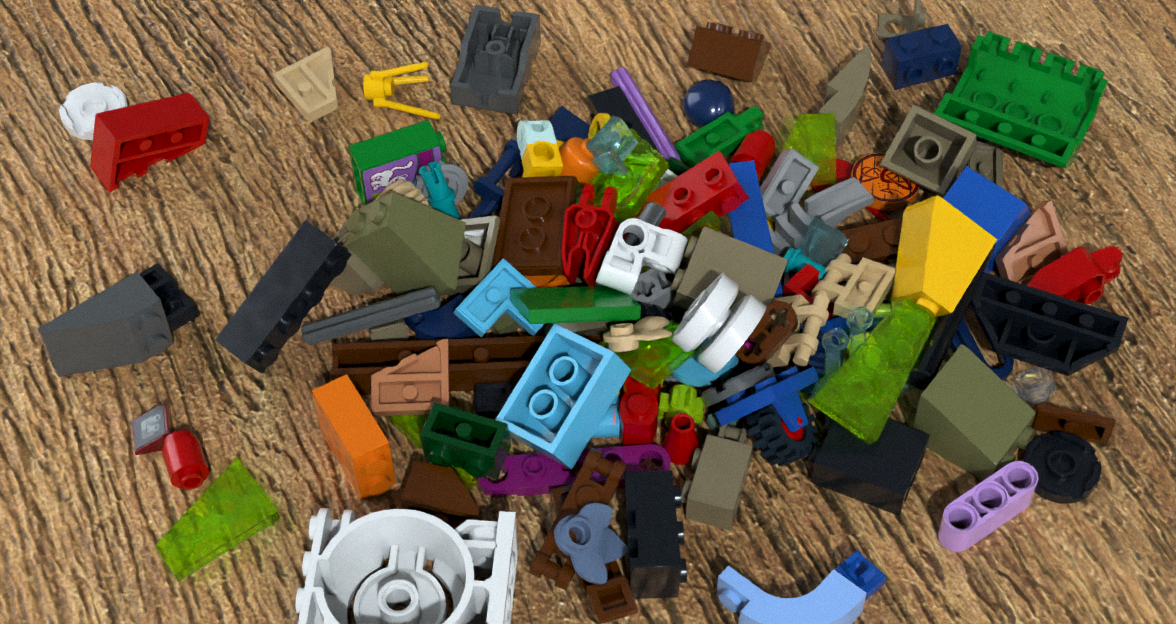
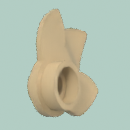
M649 316L640 319L635 324L620 323L610 326L608 332L603 334V340L608 343L609 350L624 352L639 348V340L650 341L673 335L671 331L662 329L669 325L667 318Z

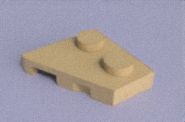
M328 46L273 74L275 84L309 123L338 109L332 54Z

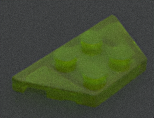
M634 129L628 130L604 163L601 172L590 183L596 188L594 206L601 207L606 187L617 188L618 195L614 217L618 224L626 219L633 218L641 210L643 203L660 183L661 178L670 167L664 157L657 150H654L645 139H641Z

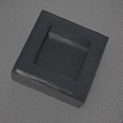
M475 383V414L495 420L513 391V383Z

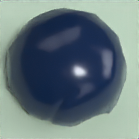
M705 79L689 88L683 99V108L686 118L696 127H704L728 111L734 114L735 101L729 87L720 81Z

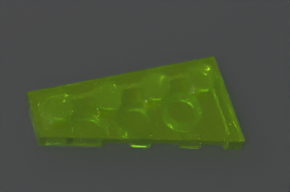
M908 298L901 300L807 402L869 445L876 442L928 338L936 318Z

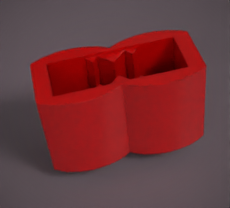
M630 359L626 365L631 369V372L623 384V397L619 409L620 442L622 446L655 444L661 393V369L657 361Z

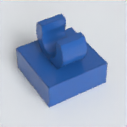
M858 550L834 569L867 593L865 601L885 584L886 575Z

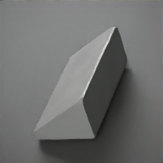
M793 148L785 149L781 152L760 187L766 217L774 223L776 217L781 214L787 220L790 218V206L796 202L799 203L820 168Z

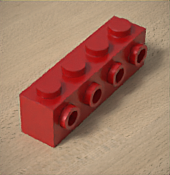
M718 151L614 215L620 226L626 219H638L649 202H656L667 211L658 227L669 229L688 237L694 232L701 231L704 226L707 227L709 223L725 213L734 211L740 204L747 201L749 197L732 167L721 151ZM624 233L622 235L623 240L625 239L628 233Z

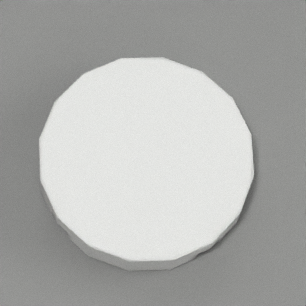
M97 82L81 85L70 91L65 97L66 102L63 106L61 104L59 109L64 128L70 135L79 139L93 140L95 114L127 107L128 103L125 94L116 86L111 85V88Z

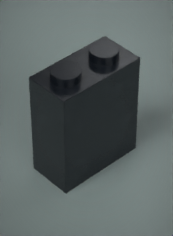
M842 402L836 416L829 414L822 431V436L826 438L822 446L815 444L810 455L808 466L813 467L811 483L900 516L924 459L930 434Z

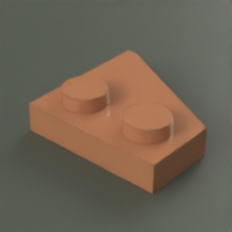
M1044 200L1039 202L996 256L995 261L1001 278L1027 285L1040 269L1068 253L1052 201Z
M442 339L436 342L437 346L417 356L414 353L402 359L398 365L386 367L371 375V413L373 416L429 415L434 402L450 407L448 339Z

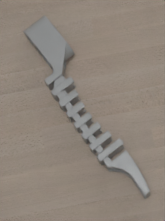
M853 177L805 199L804 210L798 202L790 206V223L781 214L775 219L774 232L768 225L774 254L784 257L791 247L796 250L798 248L812 249L811 237L813 235L831 232L843 219L874 203V197ZM682 259L679 268L686 271L689 263ZM651 268L638 276L635 287L630 295L635 301L660 306L663 310L668 311L679 308V306L673 304L677 292L670 289L675 278L674 273H666Z

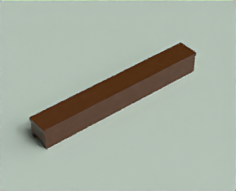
M546 336L448 339L450 392L475 391V383L512 382L514 389ZM582 336L608 349V343L604 342L603 336ZM440 340L332 344L333 363L331 379L333 381L347 374L360 395H371V375L386 367L398 365L402 359L414 353L417 356L437 346L436 342ZM631 351L615 352L625 364L632 359Z

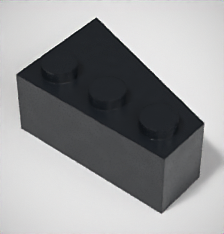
M672 470L624 472L629 586L634 599L676 598L679 595L680 583H687L686 559L681 558L679 546L684 545L683 521H677L676 509H681L682 507L681 486L673 484Z

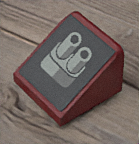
M166 403L158 405L132 420L135 455L162 451L164 439L173 433L171 416Z

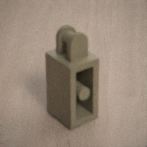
M726 424L720 427L718 437L707 434L703 449L696 447L691 464V470L696 472L693 481L686 479L681 495L682 503L687 504V520L732 531L751 466L753 445L746 444L750 426L744 425L741 429Z

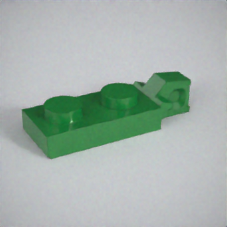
M756 106L751 107L740 115L736 113L731 114L728 111L676 143L675 149L680 158L690 168L718 151H721L723 156H726L740 146L747 134L763 127L764 113Z

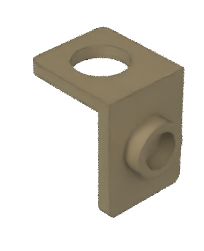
M915 0L912 16L881 13L879 15L877 39L886 41L887 38L916 32L918 27L924 28L926 8L921 7V0ZM889 23H898L903 26L904 30L900 33H891L885 26Z

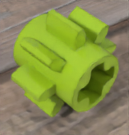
M678 384L670 388L669 394L660 393L658 419H665L667 428H670L672 418L680 413H686L694 419L695 423L702 424L704 402L701 397H698V392L695 388L685 384Z

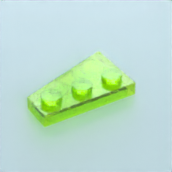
M237 457L155 545V548L161 560L176 581L179 582L279 520V512Z

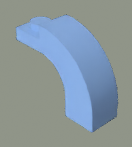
M728 565L718 576L716 596L719 597L720 602L726 609L733 613H740L739 624H852L863 611L867 593L833 569L812 592L797 598H780L764 592Z

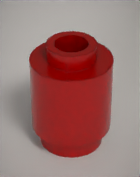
M755 130L747 134L732 157L731 163L754 160L757 176L760 179L775 154L774 138L762 130Z
M179 430L169 434L163 441L162 455L171 484L185 490L199 487L209 475V468L199 439L187 430Z

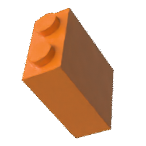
M346 374L312 390L321 434L360 500L362 501L370 496H378L385 493L391 486L396 484L389 441L348 375Z

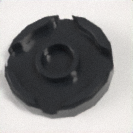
M1052 431L1051 435L1042 437L1043 434L1035 437L1027 445L1022 461L1029 463L1037 471L1039 479L1034 492L1043 499L1059 504L1076 503L1089 497L1097 487L1102 470L1100 460L1098 462V458L1095 455L1096 451L1091 444L1078 435L1064 431Z

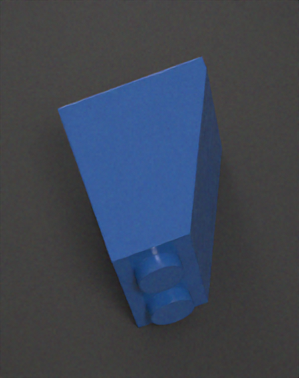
M968 166L965 167L943 198L997 239L993 254L984 271L986 273H990L997 266L996 256L1031 214L1027 203Z

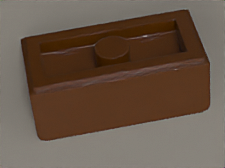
M1036 403L1033 408L1036 414L1031 428L1047 433L1064 431L1078 435L1085 441L1107 445L1116 419Z

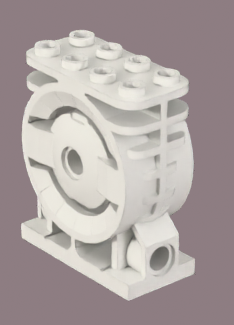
M320 508L318 516H311L309 538L313 540L311 551H305L302 563L303 576H306L305 587L298 588L296 594V613H300L298 624H349L348 611L356 591L357 594L353 606L356 624H511L519 554L516 512L499 511L498 521L466 520L455 529L433 515L410 509H389L369 512L368 515L357 520L354 510L345 509L342 519L338 520L332 519L330 508ZM389 558L388 567L382 569L384 559ZM427 559L434 562L433 575L426 571ZM435 577L443 582L452 597L453 613L446 621L445 594ZM475 577H485L488 579L485 581L475 580ZM400 604L408 605L407 608L400 611L392 610L393 607Z

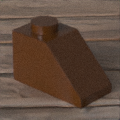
M414 460L401 498L402 509L417 510L433 515L443 520L453 529L460 526L466 520H481L479 507L452 468L435 465L432 462L425 463Z

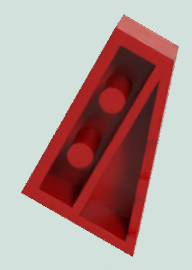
M190 93L96 113L90 168L108 192L119 188L117 182L133 174H136L139 178L148 173L147 167L163 159L168 163L206 144L210 117Z

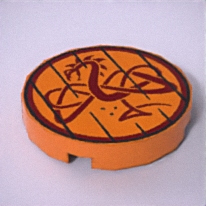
M872 153L861 157L855 162L850 178L855 177L874 197V203L868 207L881 211H897L903 209L906 204L910 203L911 205L916 200L920 185L880 166L886 153Z

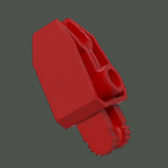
M586 184L583 187L579 204H572L565 209L561 254L565 276L570 284H575L580 268L584 263L583 278L588 286H593L596 283L595 281L605 254L609 251L612 240L619 228V224L614 217L618 195L616 187H606L601 207L594 206L596 188L592 184Z
M1114 245L1105 246L1104 249L1101 248L1091 254L1085 247H1078L1040 269L1027 286L1080 303H1093L1103 295L1104 285L1119 276L1123 253H1121V249L1119 250Z

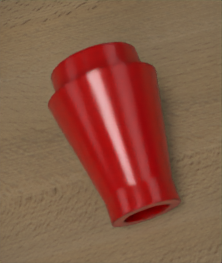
M686 413L677 414L672 418L671 426L662 444V447L669 454L671 462L676 465L691 463L696 447L701 448L694 427V419Z

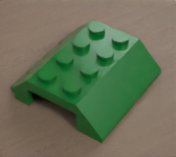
M990 31L987 32L985 37L978 35L971 47L967 68L953 93H945L934 114L976 134L980 138L1059 167L1070 168L1093 123L1107 88L1108 80L1103 79L1105 72L1081 64L1077 76H1074L1071 73L1076 61L1049 52L1043 65L1039 63L1043 53L1042 49L1017 41L1012 53H1009L1007 50L1011 42L1010 38Z

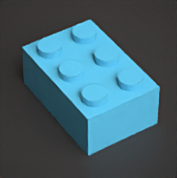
M554 323L495 420L508 424L509 434L513 439L572 470L630 374L631 369L615 352Z

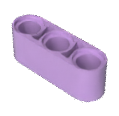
M1013 461L948 504L944 509L937 534L941 545L953 552L967 550L1025 510L1031 503L1039 479L1035 468L1023 461ZM1013 484L1018 485L1022 488L1014 487ZM982 504L990 505V506H992L993 508H987V507L983 506ZM952 524L960 525L965 529L955 528Z

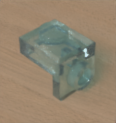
M612 116L586 147L594 157L592 160L593 164L605 174L613 173L624 177L628 169L622 161L639 142L622 118Z

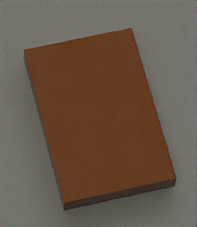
M576 176L506 178L500 213L501 220L491 270L504 258L523 276L565 275L561 254L565 209L572 204H576L579 184Z

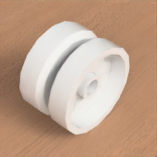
M721 273L696 298L684 314L683 320L670 339L683 351L690 352L695 350L707 338L698 354V362L713 374L721 370L740 349L761 320L767 307L754 296L747 295L729 309L737 297L739 285L724 273Z

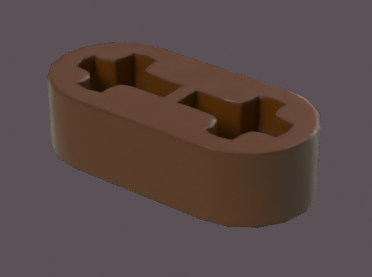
M775 301L767 305L761 320L736 352L745 364L755 367L763 365L795 332L799 320L792 306L783 301ZM787 311L786 319L789 322L786 327L777 325L769 333L768 330L774 324V320L771 317L773 313L777 312L782 315ZM765 335V339L759 345L762 350L761 354L756 356L754 353H751L748 357L745 356L748 348L745 346L746 342L751 340L755 343Z

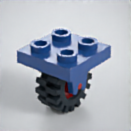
M795 366L754 385L748 391L746 389L727 398L726 401L729 406L715 412L721 427L745 416L747 424L752 427L748 430L749 437L755 436L756 439L752 443L754 448L760 447L762 449L759 455L763 459L769 457V463L772 465L778 463V466H784L812 453L814 445L818 443V438L813 436L818 433V427L812 426L811 423L815 420L813 414L808 415L807 410L810 407L806 402L802 404L798 391L820 381L814 366L800 373Z

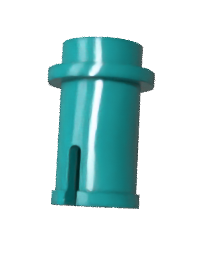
M791 247L783 257L788 259L785 273L788 275L791 272L796 274L809 263L819 271L818 281L824 279L826 276L825 266L802 254L803 250L801 248L796 250Z

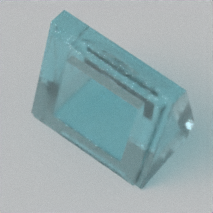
M814 217L801 245L802 254L827 267L830 261L835 260L841 254L849 240L840 230Z

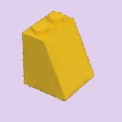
M939 195L907 206L903 212L891 300L901 306L900 311L905 316L915 321L951 314L997 239Z

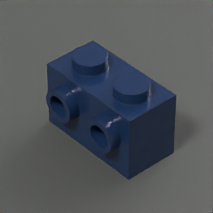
M948 24L887 38L882 69L894 90L956 75L962 46Z

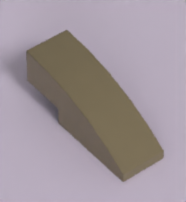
M865 46L827 84L824 106L818 111L815 134L837 147L851 131L863 107L871 66L870 48Z

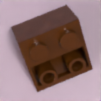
M708 21L706 27L696 26L687 66L749 82H757L771 47V43L763 41L764 34L739 29L737 35L731 33L733 28L731 26Z

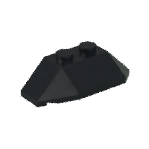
M986 272L983 273L970 303L995 353L1066 376L1118 351L1128 321V317Z

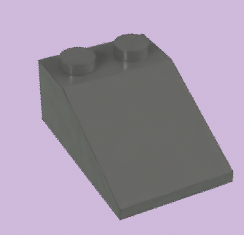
M138 272L38 328L42 342L58 377L142 363L152 356L161 354L166 348L174 344L161 300Z

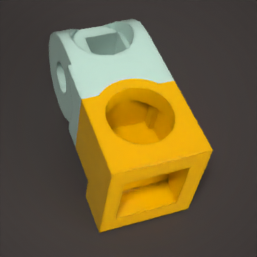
M549 120L519 121L517 143L521 151L520 155L524 169L522 178L559 177L563 164L551 122Z

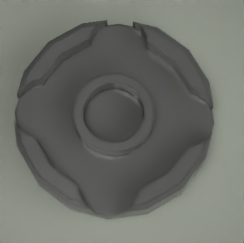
M767 362L733 377L721 385L702 392L701 398L707 408L768 378L776 376L771 363Z

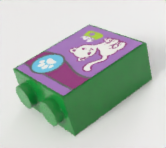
M429 120L348 146L355 190L362 206L375 201L385 187L399 179L410 181L415 186L417 183L416 175H420L419 169L423 165L428 166L427 163L439 162L441 160L447 164L442 155L447 150L443 135L440 131H434Z

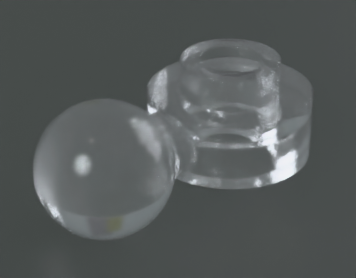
M1041 367L1022 371L1016 376L1014 383L1010 384L1002 380L1022 400L1031 403H1040L1047 400L1056 389L1052 372Z

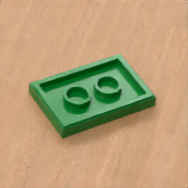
M607 286L511 289L512 304L530 324L627 321L641 318V305L629 294Z

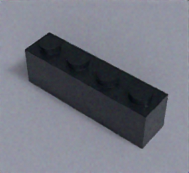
M305 220L215 340L246 365L263 373L267 367L276 361L279 351L287 340L298 332L302 320L311 308L322 300L324 291L333 279L344 271L347 261L352 254Z

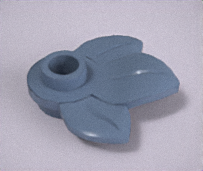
M601 503L588 504L577 515L564 517L557 523L554 531V538L558 548L564 554L570 556L575 572L581 578L593 584H605L607 582L605 564L621 558L628 552L627 546L620 537L608 528L613 509ZM569 530L576 536L575 543L570 538Z

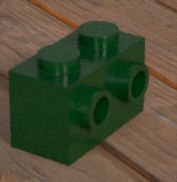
M435 402L420 433L424 456L430 462L445 467L449 465L464 469L468 474L478 478L488 476L498 479L511 448L508 424Z

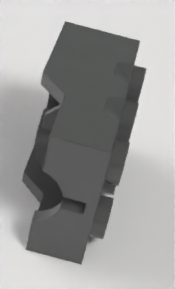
M474 6L462 40L459 63L451 83L452 104L518 115L523 100L524 87L531 75L533 59H536L541 44L540 14L515 11L512 14V22L508 23L501 19L499 8Z

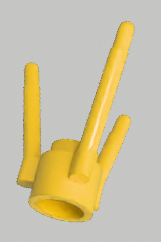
M428 62L365 73L363 82L364 96L366 100H373L374 107H387L426 118L440 119L439 113L387 100L388 97L394 96L395 85L428 82L429 77L427 75L393 78L396 75L426 69L429 67Z

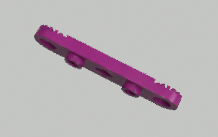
M644 444L595 448V450L602 452L601 457L614 463L616 460L627 464L625 472L670 470V456L659 445ZM584 449L575 463L579 472L590 449ZM541 453L507 456L502 468V473H506L507 478L503 482L491 483L486 479L487 476H485L484 478L477 477V483L481 492H484V495H490L492 498L498 496L500 498L506 495L551 494V489L573 484L577 476L571 477L568 467ZM652 457V459L656 458L657 461L660 460L662 465L656 470H646L641 466V463L645 458L650 459ZM594 471L590 480L604 486L608 477ZM624 475L617 488H624Z

